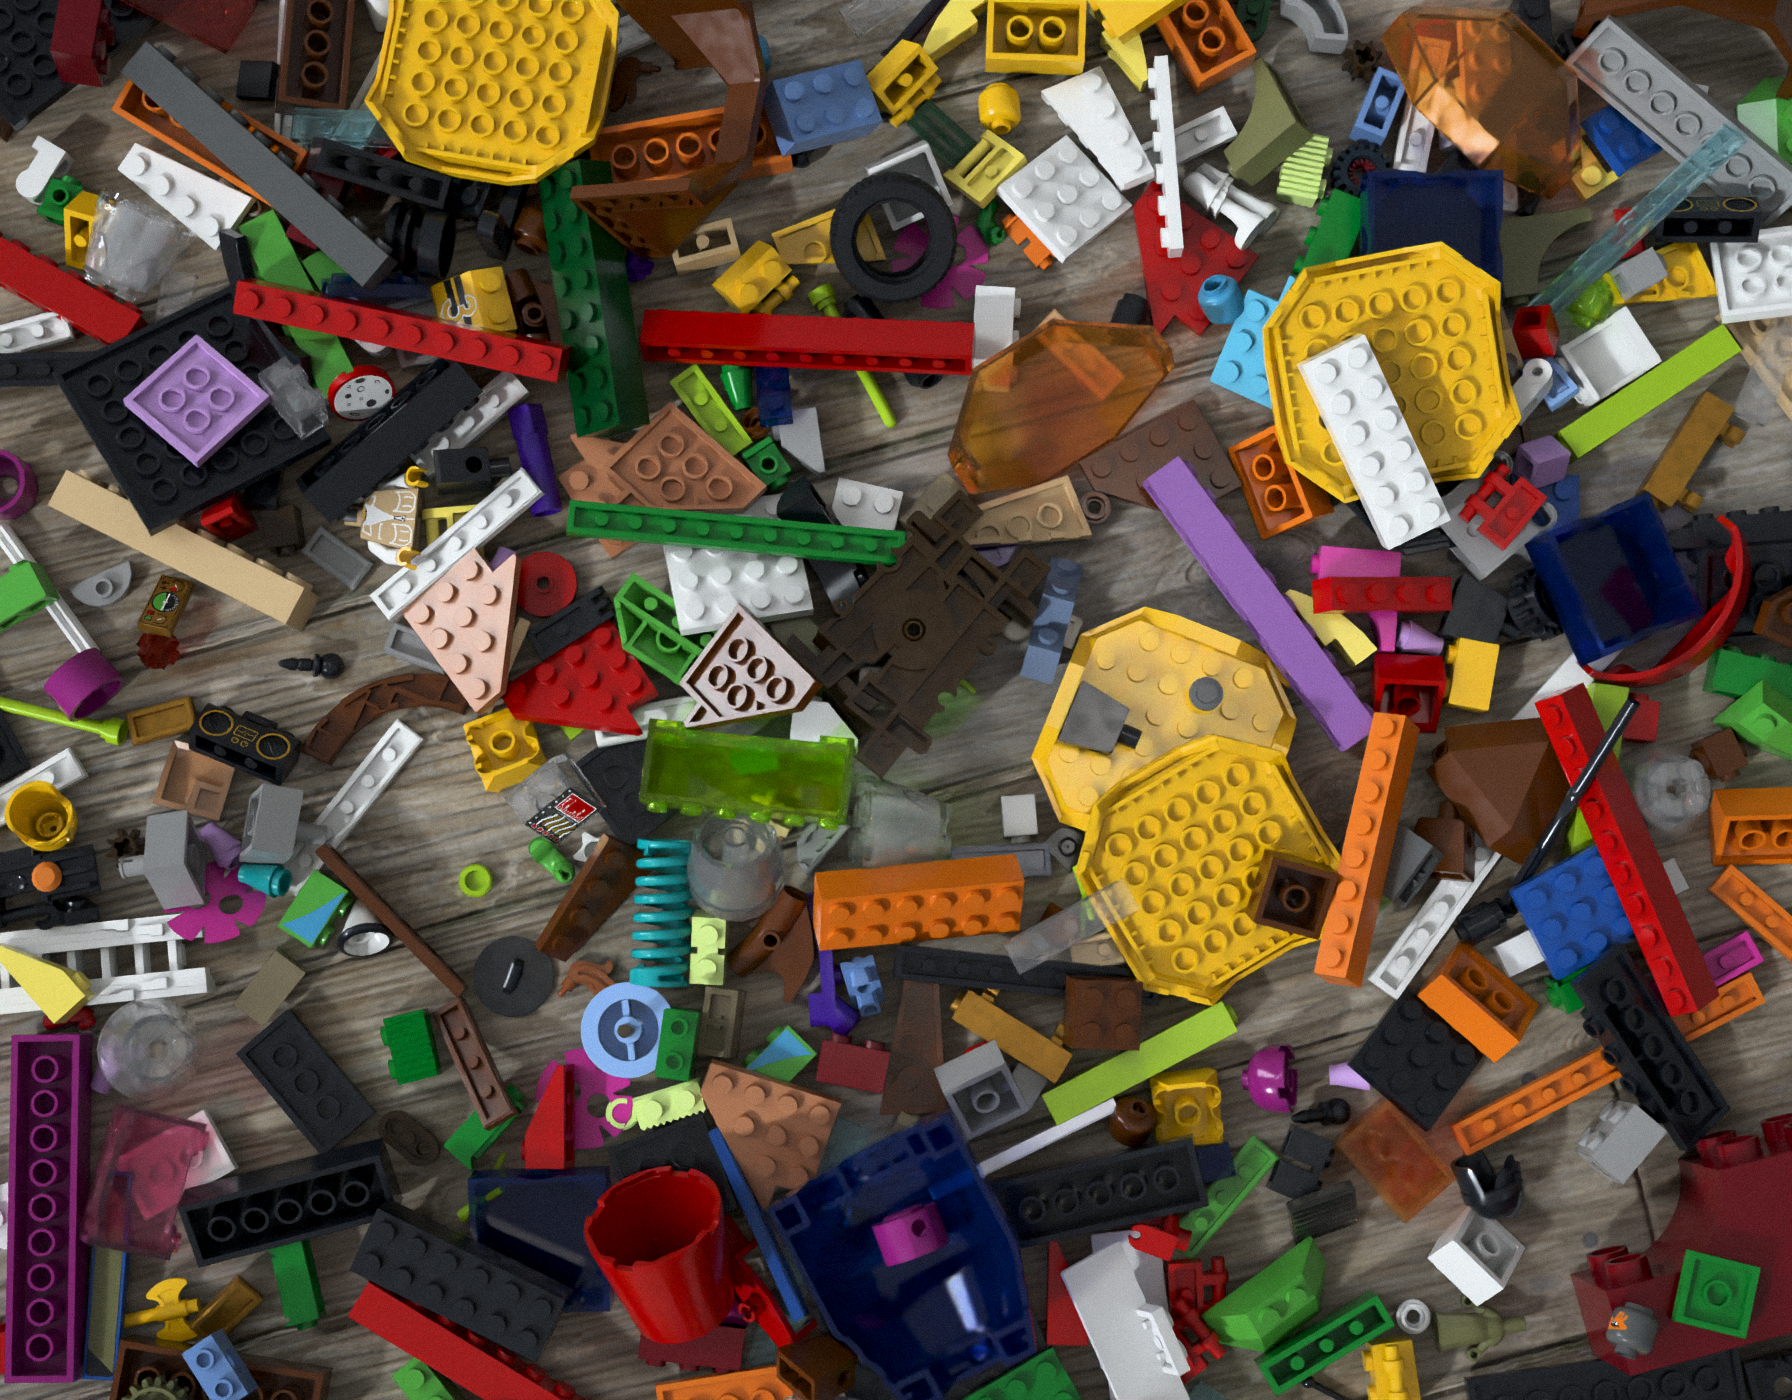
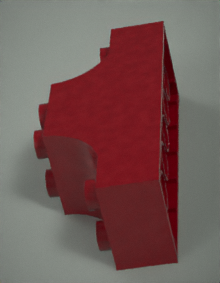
M1792 1113L1777 1115L1760 1121L1764 1135L1761 1138L1757 1134L1737 1137L1736 1130H1724L1704 1135L1696 1143L1697 1155L1678 1159L1681 1183L1677 1207L1667 1228L1653 1245L1643 1253L1629 1254L1626 1245L1611 1246L1592 1251L1586 1255L1590 1269L1570 1274L1593 1355L1627 1375L1633 1376L1792 1333ZM1686 1249L1761 1268L1746 1339L1671 1320ZM1626 1302L1649 1308L1654 1312L1653 1317L1659 1322V1330L1653 1350L1648 1355L1637 1354L1636 1360L1614 1353L1615 1346L1606 1339V1332L1614 1309L1619 1306H1625Z

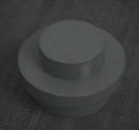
M1210 677L1197 679L1189 689L1191 703L1202 711L1215 709L1223 698L1221 685Z

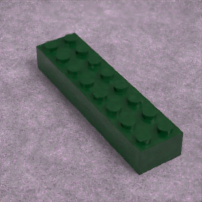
M578 159L561 166L539 181L538 191L542 205L543 223L546 231L562 342L565 345L571 346L567 374L577 438L609 437L649 425L650 419L623 245L570 199L572 186L613 183L610 161Z

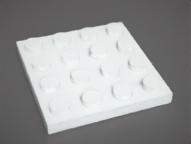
M783 493L761 496L744 513H728L725 515L781 520L776 513L778 501ZM663 545L680 636L719 630L738 603L747 607L762 623L813 615L814 608L803 558Z

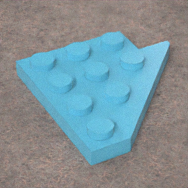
M1289 276L1279 300L1256 290L1248 289L1243 300L1244 311L1234 321L1209 380L1210 382L1272 409L1264 364L1262 327L1297 277Z

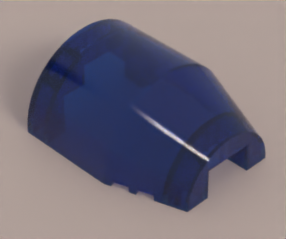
M949 1108L916 1120L854 1152L795 1187L766 1208L769 1217L833 1336L840 1342L843 1340L859 1356L858 1360L864 1366L867 1364L883 1379L882 1384L899 1400H943L952 1386L1001 1361L1007 1368L1037 1353L1038 1349L1018 1233ZM936 1202L951 1242L921 1257L887 1267L871 1226L882 1221L884 1217L917 1204L924 1205Z

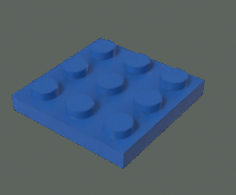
M1595 842L1508 890L1547 967L1556 980H1560L1595 961L1612 944H1626L1636 938Z

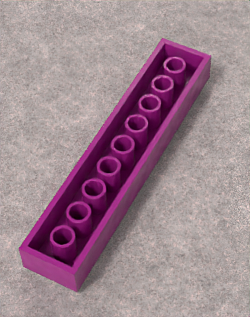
M92 1033L19 1034L11 1036L4 1383H68L81 1379L83 1375L88 1312Z

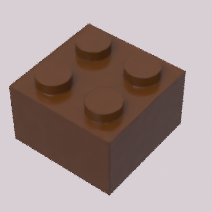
M1265 848L1245 913L1254 923L1319 940L1339 874L1329 865Z
M1066 975L1063 1043L1072 1049L1139 1051L1143 982L1133 977Z

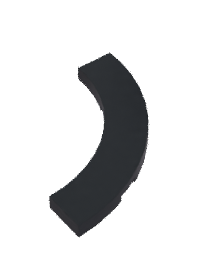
M229 228L218 230L230 286L233 285L236 289L237 280L256 278L251 263L247 237ZM254 318L296 385L301 389L313 387L311 356L299 349L287 336L280 335L273 326L276 324L275 322Z

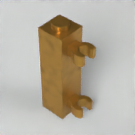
M1708 391L1696 398L1635 493V496L1641 499V504L1645 508L1653 512L1660 511L1663 513L1670 509L1674 503H1677L1680 508L1690 514L1693 510L1696 511L1704 499L1684 487L1716 438H1719L1723 444L1732 449L1736 444L1739 445L1746 434L1744 431L1726 423L1735 408Z
M985 988L981 996L969 989L965 995L961 992L957 994L949 1008L954 1012L951 1019L988 1042L995 1039L1002 1051L1056 1084L1073 1054L1062 1048L1064 1020L1061 1019L1051 1037L1047 1039L992 1004L1000 990Z

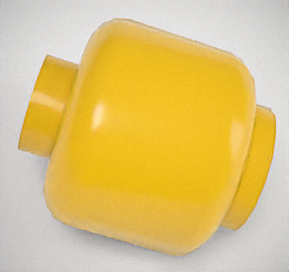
M993 83L986 87L979 95L978 110L982 127L992 131L994 134L1003 135L1009 133L1011 129L1020 123L1022 117L1020 97L1018 92L1008 84Z

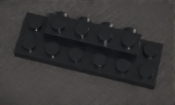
M1614 943L1570 983L1585 1006L1580 1012L1585 1019L1583 1028L1588 1035L1599 1040L1604 1048L1601 1051L1603 1059L1608 1064L1616 1066L1622 1075L1619 1079L1621 1086L1627 1092L1636 1096L1640 1102L1638 1107L1657 1123L1664 1125L1680 1151H1689L1731 1108L1622 943Z

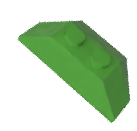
M1764 78L1736 105L1735 118L1792 165V95L1789 100L1775 97L1776 91L1785 78Z
M633 572L613 599L622 649L678 686L681 679L718 631L680 636L673 598Z
M1309 1235L1200 1316L1210 1331L1214 1330L1217 1333L1221 1344L1267 1353L1320 1313L1327 1262L1315 1241Z

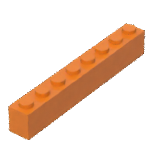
M1374 712L1337 870L1339 876L1329 905L1314 969L1316 975L1330 984L1361 988L1420 731V728L1406 715Z

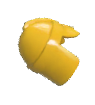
M33 781L21 786L10 796L5 807L4 817L10 830L27 846L35 850H57L66 844H71L75 839L74 835L78 827L77 812L72 803L65 796L61 795L56 787L49 782Z

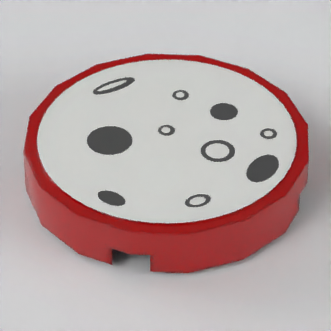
M374 365L353 367V372L345 374L344 371L330 384L327 393L332 411L339 418L348 421L366 420L394 396L395 389L392 379L383 368Z

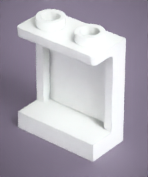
M1626 306L1571 342L1556 349L1555 357H1553L1578 386L1580 393L1575 395L1574 398L1578 403L1584 404L1586 409L1662 362Z

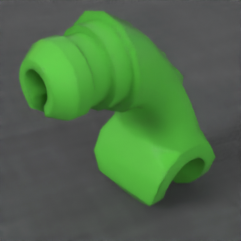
M541 836L533 838L528 846L533 860L546 868L556 881L570 883L575 876L573 864L547 838Z

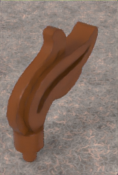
M586 960L576 961L570 966L567 977L561 983L563 987L559 990L558 996L563 997L567 991L572 992L577 984H586L594 995H597L600 991L611 985L617 984L608 977L613 971V962L608 960L605 965H600Z

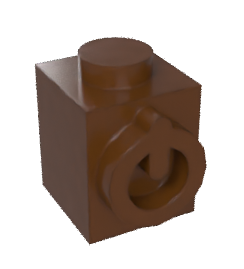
M1731 728L1718 731L1691 744L1693 748L1690 751L1692 764L1704 780L1719 778L1721 783L1741 775L1738 769L1748 765L1745 758L1747 757V750L1740 739H1736Z

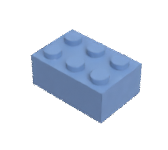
M860 59L773 80L766 87L763 105L782 157L870 135L883 121Z

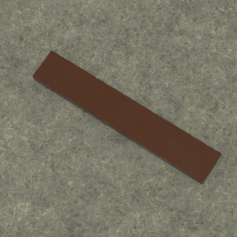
M322 844L314 852L456 997L461 996L469 988L468 984L330 844Z

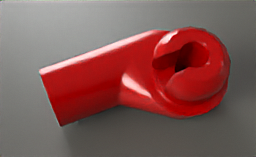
M84 1006L66 1023L54 1024L45 1015L43 1017V1025L47 1030H53L77 1022L79 1029L86 1030L96 1024V1018L92 1014L94 1011Z

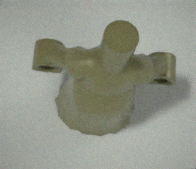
M1464 1294L1460 1296L1461 1305L1466 1308H1472L1476 1313H1445L1438 1311L1432 1313L1433 1335L1437 1351L1441 1353L1457 1347L1478 1344L1476 1347L1470 1346L1466 1349L1467 1359L1472 1362H1478L1485 1350L1498 1345L1503 1340L1505 1333L1526 1331L1527 1329L1524 1317L1503 1319L1501 1314L1493 1308L1484 1307L1482 1304L1476 1306L1470 1299L1468 1303H1465L1468 1297ZM1475 1352V1356L1471 1357V1353Z

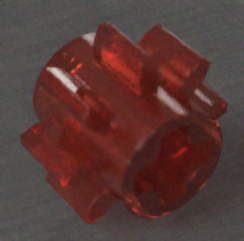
M143 633L136 644L140 647L137 655L140 656L141 662L151 669L162 668L165 670L168 663L174 665L180 655V652L177 651L180 643L177 642L174 634L170 638L152 633Z

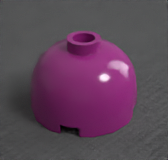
M1289 1044L1263 1047L1252 1056L1248 1069L1242 1071L1243 1089L1249 1090L1252 1101L1258 1107L1268 1112L1293 1113L1294 1110L1291 1106H1296L1298 1074L1297 1069L1292 1070V1066L1289 1063V1059H1295L1294 1051Z

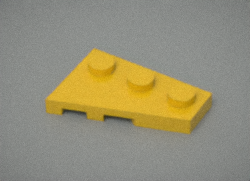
M835 209L771 233L778 254L788 266L835 264L829 238L830 224ZM868 212L858 228L856 238L858 252L865 262L886 261V256Z
M1672 243L1656 250L1655 252L1661 254L1667 264L1666 271L1669 276L1627 301H1624L1608 274L1609 272L1600 276L1613 307L1717 296L1715 282L1697 243Z

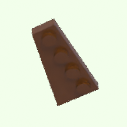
M604 832L534 946L539 952L566 962L637 887L635 885L636 877L647 876L651 872V870L637 868V859L655 858L656 856L654 854L653 856H644L643 850Z

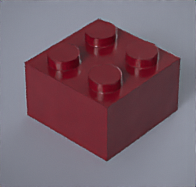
M59 0L50 52L62 82L102 87L104 75L109 76L111 70V57L108 55L109 46H114L116 42V26L111 24V10L106 9L104 0Z
M832 1033L830 1039H823L815 1081L883 1094L891 1050L884 1049L885 1042L865 1039L864 1045L851 1043L852 1036Z

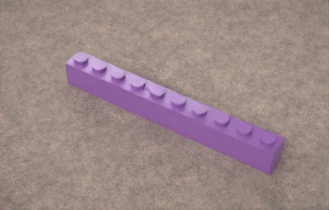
M1177 456L1148 477L1142 486L1339 752L1348 750L1370 733L1374 715L1373 709L1366 702L1361 703L1355 695L1357 690L1353 682L1346 675H1340L1335 668L1337 663L1333 655L1326 648L1321 649L1315 641L1317 635L1313 628L1306 621L1302 623L1295 614L1297 608L1293 601L1286 594L1282 596L1275 587L1277 581L1273 574L1266 567L1262 569L1255 560L1257 554L1249 542L1246 540L1242 542L1235 532L1237 527L1229 515L1221 514L1215 505L1217 500L1209 488H1202L1196 480L1197 472L1191 463L1187 460L1182 461Z

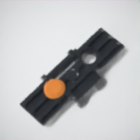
M93 844L43 855L39 854L42 851L35 850L29 846L23 849L0 852V928L7 927L8 923L48 915V911L39 913L33 908L34 904L6 910L5 900L13 898L14 895L33 891L40 892L41 902H47L55 907L54 905L59 904L60 899L102 891Z

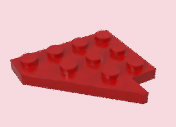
M1152 181L1133 206V216L1147 301L1149 302L1148 307L1153 337L1158 340L1173 318L1201 336L1211 323L1198 303L1197 295L1202 283L1207 278L1220 274L1233 277L1239 285L1259 255L1249 248L1241 251L1235 245V238L1180 200L1184 249L1181 257L1168 258L1167 248H1161L1160 228H1165V216H1159L1158 196H1163L1162 186Z
M610 619L509 682L502 699L516 720L640 736L643 732L631 713L659 694L636 658L622 649L620 633Z

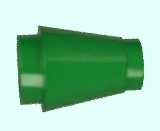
M722 365L720 378L734 411L753 407L752 368H748V366Z

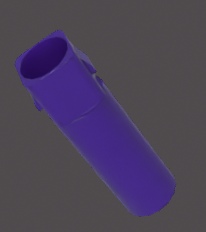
M527 403L508 410L513 439L516 440L521 467L527 471L545 494L530 506L532 517L549 516L563 511L547 438L548 429L542 404Z

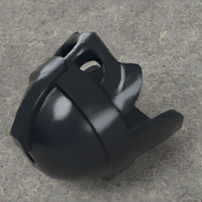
M1482 1150L1469 1156L1462 1155L1452 1161L1450 1167L1466 1206H1470L1479 1216L1491 1220L1505 1217L1513 1218L1517 1215L1524 1198V1183L1520 1162L1515 1161L1512 1154L1506 1158L1504 1167L1498 1174L1494 1173L1486 1154Z

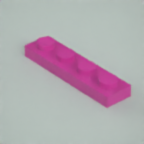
M1742 931L1702 953L1716 987L1764 961L1748 931ZM1655 980L1649 982V985L1668 1012Z

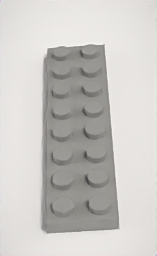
M1609 14L1565 60L1563 64L1720 197H1758L1762 211L1760 229H1766L1792 205V165L1616 17Z

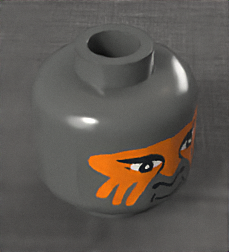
M1626 1302L1625 1306H1619L1614 1309L1606 1332V1339L1615 1346L1614 1353L1632 1360H1636L1637 1354L1648 1355L1651 1353L1659 1330V1322L1653 1317L1654 1312L1631 1302Z

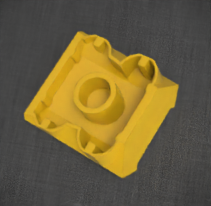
M508 708L464 724L466 740L471 747L475 759L474 766L483 781L486 791L499 793L504 788L536 776H543L549 767L533 722L516 720Z
M1204 1066L1198 1069L1159 1072L1149 1078L1152 1106L1157 1114V1121L1154 1127L1156 1141L1193 1133L1196 1146L1218 1144L1224 1141L1220 1110L1221 1091L1217 1080V1070Z

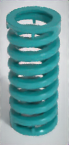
M661 838L637 839V847L644 851V856H653L654 852L672 856L637 859V868L668 873L669 875L638 876L635 879V885L670 893L638 894L634 897V903L671 911L637 912L633 915V921L635 923L671 929L633 931L632 939L634 941L670 947L633 949L630 956L633 959L655 961L670 965L646 967V964L637 963V967L630 969V984L670 988L690 986L689 979L681 975L690 970V961L681 956L690 953L692 950L691 943L682 938L692 933V925L683 920L693 916L694 908L684 903V901L693 899L695 890L688 885H684V883L694 881L696 872L683 865L696 862L697 841Z

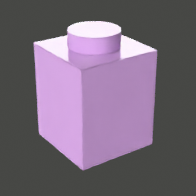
M1551 435L1518 445L1512 472L1518 477L1522 476L1535 488L1564 480L1571 452Z

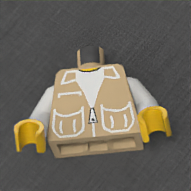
M411 466L406 473L394 476L378 484V488L370 496L364 498L363 507H353L351 512L344 517L345 526L361 527L360 538L367 543L369 551L386 564L399 565L411 570L417 569V566L411 564V559L413 556L421 555V552H419L422 524L421 510L424 507L425 494L415 487H428L429 482L420 480L421 474L428 471L427 468Z

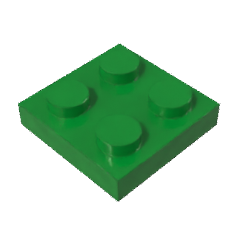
M1686 1249L1671 1320L1746 1339L1761 1268Z

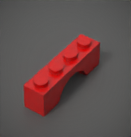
M1327 577L1312 581L1313 614L1361 612L1434 614L1452 610L1451 577Z

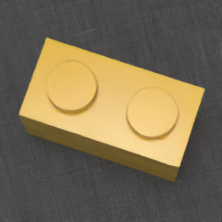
M1458 638L1453 641V645H1448L1445 654V664L1449 665L1442 706L1480 714L1489 710L1500 645L1466 638Z

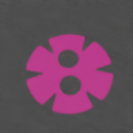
M953 216L957 229L959 217ZM926 218L928 235L913 222L897 238L894 250L906 254L910 258L892 260V272L907 270L926 251L929 239ZM968 225L957 235V244L963 246L966 251L964 262L957 266H951L950 270L948 269V274L943 278L942 282L938 283L937 287L933 288L931 292L924 294L920 302L921 306L933 309L954 307L952 288L967 301L975 294L976 285L983 284L986 273L969 265L987 263L988 253L983 239L972 225Z
M210 862L206 864L205 891L211 897L208 905L200 909H193L189 906L163 909V912L184 911V913L167 922L169 927L182 938L192 941L202 928L205 927L204 942L218 943L240 935L234 919L250 927L258 920L265 906L266 894L261 891L245 892L252 887L238 881V871L241 865L231 870L224 877L225 867L221 868L217 862ZM225 896H239L243 900L242 908L234 914L221 912L219 903Z
M584 1048L567 1051L564 1053L566 1064H574V1081L579 1084L581 1089L580 1097L575 1102V1149H593L603 1146L604 1140L599 1125L614 1138L623 1129L614 1127L607 1121L606 1116L602 1118L592 1116L587 1108L588 1101L595 1094L607 1096L611 1103L616 1099L626 1098L627 1104H617L612 1111L614 1120L624 1124L625 1127L632 1112L633 1097L615 1095L614 1093L630 1086V1079L612 1076L601 1069L596 1071L597 1066L590 1060ZM552 1060L547 1065L539 1078L535 1093L536 1101H541L557 1065H559L555 1060Z

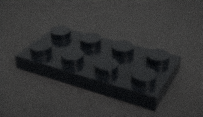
M287 1009L236 1053L319 1154L333 1150L377 1112L292 1009Z

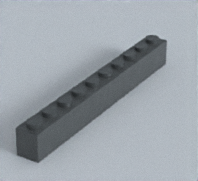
M146 41L121 72L355 281L373 293L398 264V261L390 255L393 249L380 237L373 240L368 236L366 232L369 227L355 215L349 219L341 211L345 206L329 193L327 197H324L317 190L321 185L308 173L304 172L302 176L293 169L296 163L283 151L276 154L271 150L269 146L273 142L258 129L252 133L245 126L249 121L234 108L230 111L226 110L221 105L224 99L209 86L206 90L200 87L197 83L201 78L185 65L180 69L173 63L177 57L162 44L156 48Z

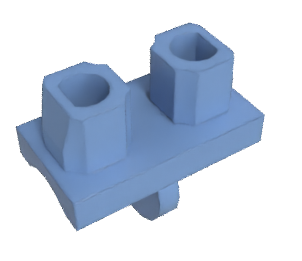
M873 954L865 958L854 957L850 963H840L853 1009L859 1008L862 1017L880 1013L879 1003L886 1000Z

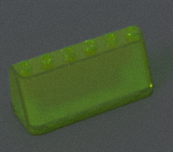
M649 718L639 800L647 805L648 811L667 813L668 808L681 809V814L688 816H701L702 812L715 813L716 818L735 820L736 815L750 816L749 820L756 823H770V819L784 820L783 824L788 826L803 827L804 822L818 823V828L838 830L839 825L846 824L857 751L855 739L820 735L819 742L689 730L682 721Z

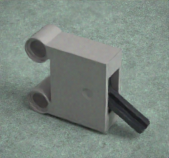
M1497 450L1491 461L1505 464L1512 472L1513 461L1506 452ZM1486 467L1479 478L1465 479L1442 499L1451 518L1450 521L1434 528V531L1425 532L1401 544L1400 548L1403 555L1406 556L1449 548L1479 582L1534 536H1540L1553 528L1558 518L1557 511L1553 505L1544 501L1537 512L1544 516L1545 525L1537 526L1531 517L1508 547L1503 551L1476 530L1484 521L1481 516L1476 514L1469 523L1464 522L1458 516L1465 507L1464 501L1470 494L1474 495L1483 485V478L1489 472L1488 467ZM1494 491L1485 503L1493 509L1503 496Z

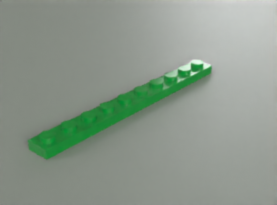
M577 500L569 501L566 529L567 536L872 565H877V562L880 561L884 566H894L897 563L895 556L891 554V548H901L905 544L906 535L905 531Z

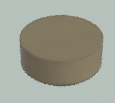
M1011 609L1008 610L1006 614L1013 619L1004 629L1002 635L1008 641L1015 643L1026 640L1031 635L1033 622L1029 624Z

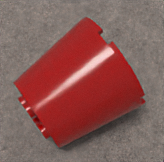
M663 1166L635 1173L619 1181L603 1193L597 1200L599 1206L592 1216H587L584 1226L585 1241L590 1253L640 1333L658 1343L679 1344L700 1338L719 1326L733 1306L734 1286L723 1204L720 1192L714 1181L706 1174L692 1168L688 1172L673 1171L672 1166Z

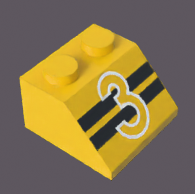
M502 266L471 270L435 284L430 288L438 318L513 334L517 330Z

